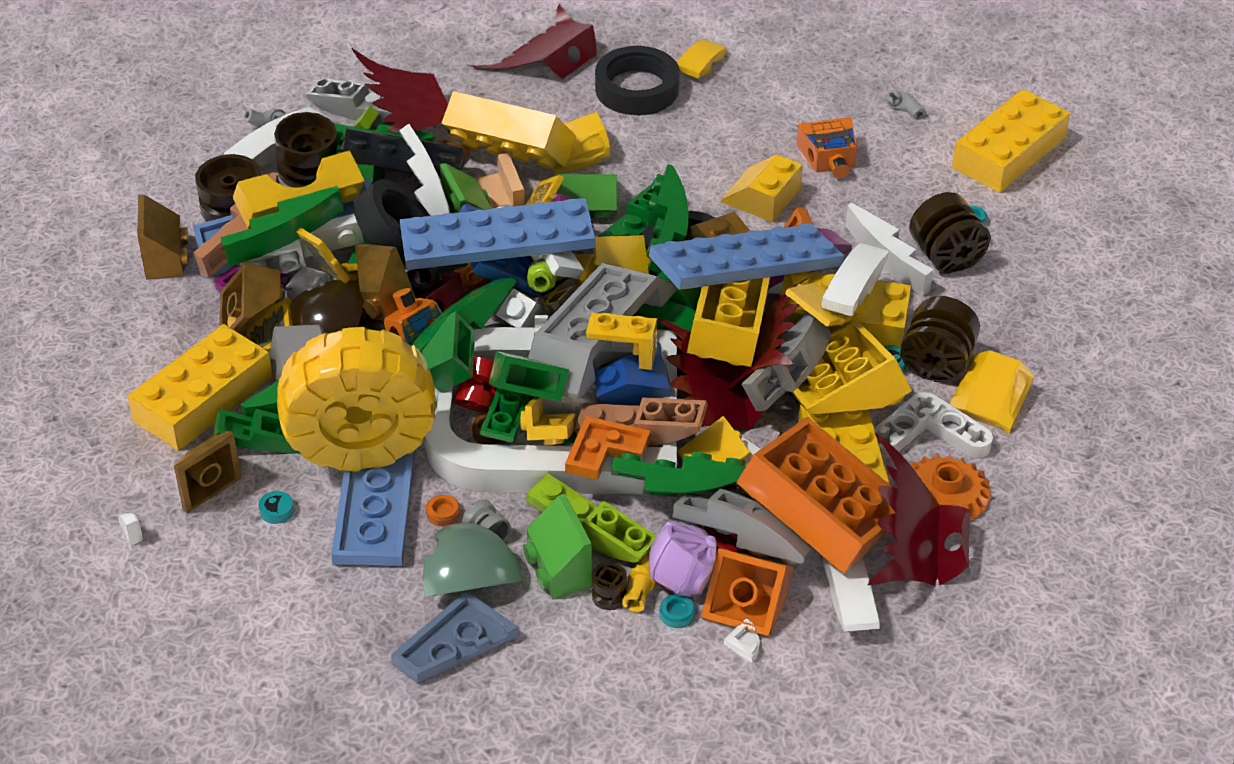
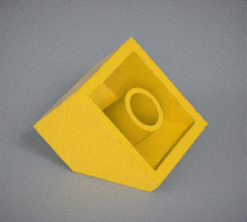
M778 154L750 166L722 197L721 202L773 223L801 190L803 164Z

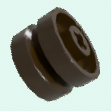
M237 154L219 155L207 160L198 168L195 174L201 215L207 222L231 215L230 208L235 204L233 195L237 183L261 176L260 166L255 160Z

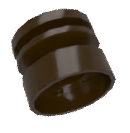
M301 112L283 118L276 126L274 139L279 178L285 185L292 188L305 187L312 184L316 180V173L322 158L338 154L335 124L328 117L321 114Z
M944 192L934 195L916 209L910 220L909 231L912 238L921 250L925 251L927 258L932 262L936 270L943 274H950L974 266L989 248L991 236L988 228L974 214L973 209L966 200L957 193Z
M933 296L923 300L917 307L911 320V325L901 344L900 354L904 364L917 376L933 382H949L959 378L966 369L971 351L979 336L981 325L977 314L970 306L959 299L948 296Z

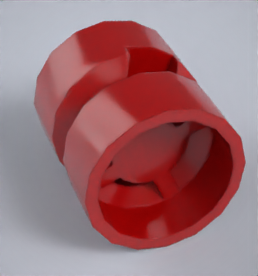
M474 356L473 377L458 385L454 402L457 405L468 410L488 413L497 392L496 389H498L489 384L493 360Z

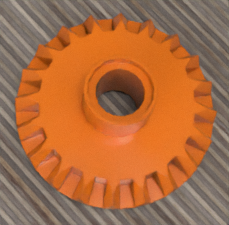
M937 453L932 459L923 456L920 462L912 463L913 469L939 505H954L970 510V520L978 517L987 508L991 495L990 481L985 479L984 471L977 470L975 463H965L964 457L958 460L952 459L950 454L946 458H941Z

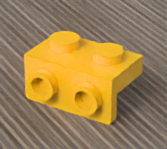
M535 396L525 406V410L521 411L522 431H527V440H544L546 445L562 444L564 439H568L574 431L577 423V413L544 414L543 398Z

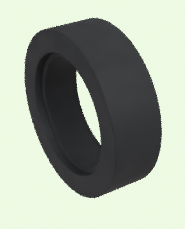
M626 46L612 50L605 54L596 65V96L605 107L617 113L641 116L660 112L672 105L678 97L679 66L669 54L653 47ZM644 71L658 76L663 82L656 87L646 90H629L615 85L612 80L625 72Z
M381 179L376 181L355 200L354 215L360 230L371 245L396 247L402 264H404L405 257L401 231L393 224L387 213L399 224L400 219L430 215L423 205L405 188L390 180Z

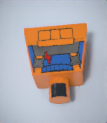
M845 117L798 124L796 145L816 173L832 171L836 178L846 177L850 172V168L855 167L857 142L852 118Z
M405 288L393 294L398 310L385 317L384 325L386 331L401 336L402 340L411 346L423 330L442 314V311L434 300L415 299L411 289Z

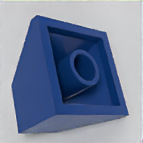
M659 341L657 342V351L652 370L639 369V355H634L633 352L601 365L594 370L596 393L602 404L640 406L642 398H663L673 393L672 387L669 385L670 379L662 345Z

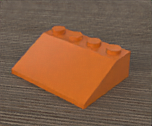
M808 416L754 453L737 481V484L746 490L752 498L759 501L776 518L786 524L805 543L812 546L842 573H845L860 561L887 533L877 525V521L888 514L895 513L878 490L880 486H892Z

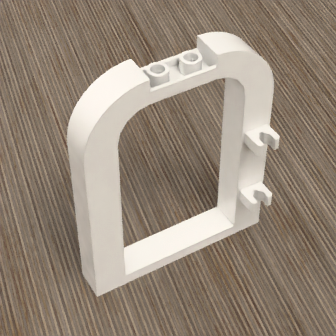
M535 315L534 328L488 327L475 330L474 356L494 361L496 351L528 358L534 335L548 321V316ZM657 330V342L659 341L662 345L671 383L672 380L677 378V367L672 365L666 357L677 355V346L670 340L671 338L677 339V335L672 330ZM609 341L593 359L594 370L601 365L632 353L634 343ZM458 385L444 392H440L435 388L437 409L433 427L424 436V449L430 466L447 482L460 488L477 492L528 493L549 473L579 494L646 495L643 494L644 480L611 475L614 457L608 456L599 479L595 480L565 473V462L572 446L490 445L464 441L452 431L455 407L454 398ZM672 387L673 393L663 397V399H677V389ZM677 441L663 444V447H647L642 462L655 464L656 459L675 462V468H677Z

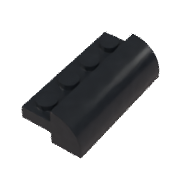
M346 128L345 139L340 148V153L350 151L356 164L374 165L384 170L414 174L407 161L415 156V154L403 137ZM420 140L440 179V164L446 163L462 171L463 146Z

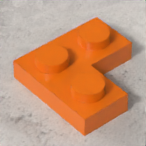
M586 416L565 462V473L598 480L608 456L621 458L622 453H630L642 456L643 459L651 440V430Z

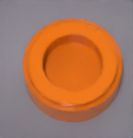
M438 495L431 498L426 504L427 519L436 526H447L455 523L460 517V504L458 500L450 495Z

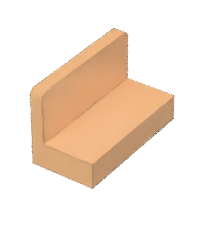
M510 154L497 155L498 173L477 177V183L481 190L485 189L487 191L491 208H497L503 204L510 206L525 205L524 188Z

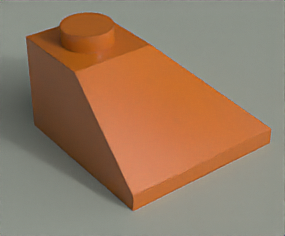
M718 548L701 618L733 627L746 624L755 627L756 630H749L748 626H746L745 630L770 636L786 601L794 567ZM748 618L753 624L743 621Z

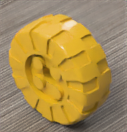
M365 327L343 328L342 331L330 334L324 333L312 338L299 351H294L283 366L277 392V407L282 432L286 441L295 451H299L304 459L321 467L329 466L334 467L338 471L359 472L361 469L382 468L396 463L395 460L407 453L410 455L424 442V436L427 431H431L434 424L436 412L435 387L426 359L414 345L410 346L402 340L401 336L385 330L375 331L368 330Z

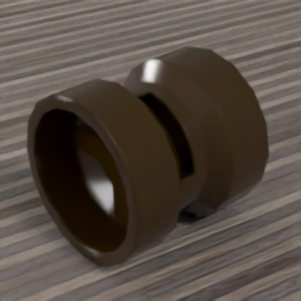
M608 562L598 565L593 570L592 601L600 609L615 610L623 605L622 600L627 591V573L622 566Z

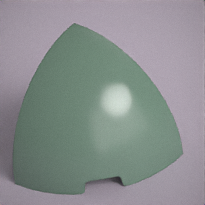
M454 523L443 527L434 536L437 542L434 552L425 557L423 569L424 597L440 596L522 581L518 563L510 548L497 534L478 524Z

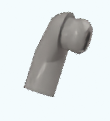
M890 90L886 94V101L890 108L907 111L915 120L925 116L926 110L910 93Z
M248 108L244 113L243 119L247 123L262 127L266 123L286 115V113L281 109L258 112Z

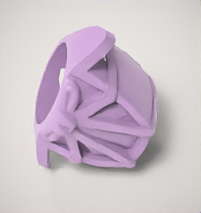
M668 521L651 545L649 553L650 578L666 589L675 592V595L692 597L694 594H702L716 559L717 543L715 537L709 536L705 530L697 526H688L683 523Z

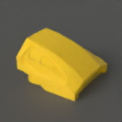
M597 112L564 123L576 135V139L566 167L554 166L553 172L556 175L586 169L588 166L599 164L604 158L610 157V144L607 132Z
M989 350L972 354L970 363L951 399L950 405L973 420L1003 429V432L1010 434L1032 386L1034 375L1020 360Z

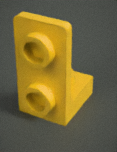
M609 313L591 314L586 330V337L588 339L634 343L633 354L639 355V369L652 370L657 351L656 318Z

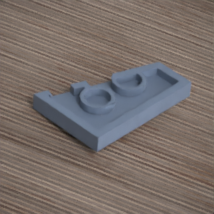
M465 591L391 655L392 665L415 682L420 683L519 637V627L471 593Z

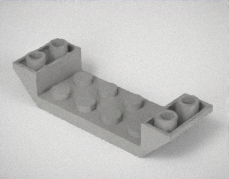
M602 263L535 333L528 358L569 369L563 396L579 400L596 381L593 359L609 342L607 340L588 339L586 337L591 314L609 313L633 316L643 303L662 307L676 292L677 288L673 283L660 277Z

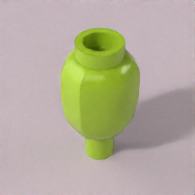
M544 258L530 264L527 274L530 288L546 293L555 287L557 276L552 274Z

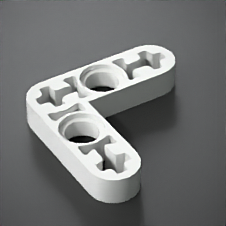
M927 392L917 393L874 428L875 433L885 440L889 439V443L898 452L926 429L972 458L987 456L991 451L993 440L991 431L936 395ZM952 421L957 423L959 427L950 429L942 423ZM907 422L913 427L901 429L896 426V423ZM877 438L882 459L891 458Z

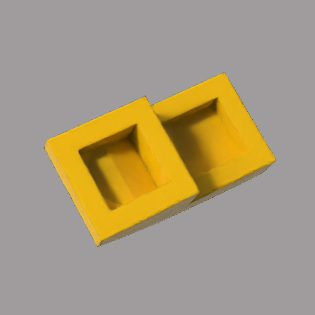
M705 39L699 40L677 61L679 72L696 78L707 75L711 71L713 62L725 56L727 47Z

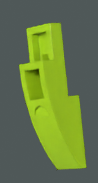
M549 473L527 493L526 502L541 512L559 495L566 494L592 543V550L611 558L638 563L650 551L651 545L657 536L607 502L603 501L597 506Z

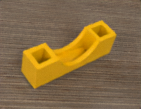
M350 151L322 158L316 173V180L308 186L299 188L283 186L275 182L267 174L239 181L233 199L247 228H251L250 219L278 212L277 202L330 187L338 186L341 201L343 203L351 202L359 196L365 180Z

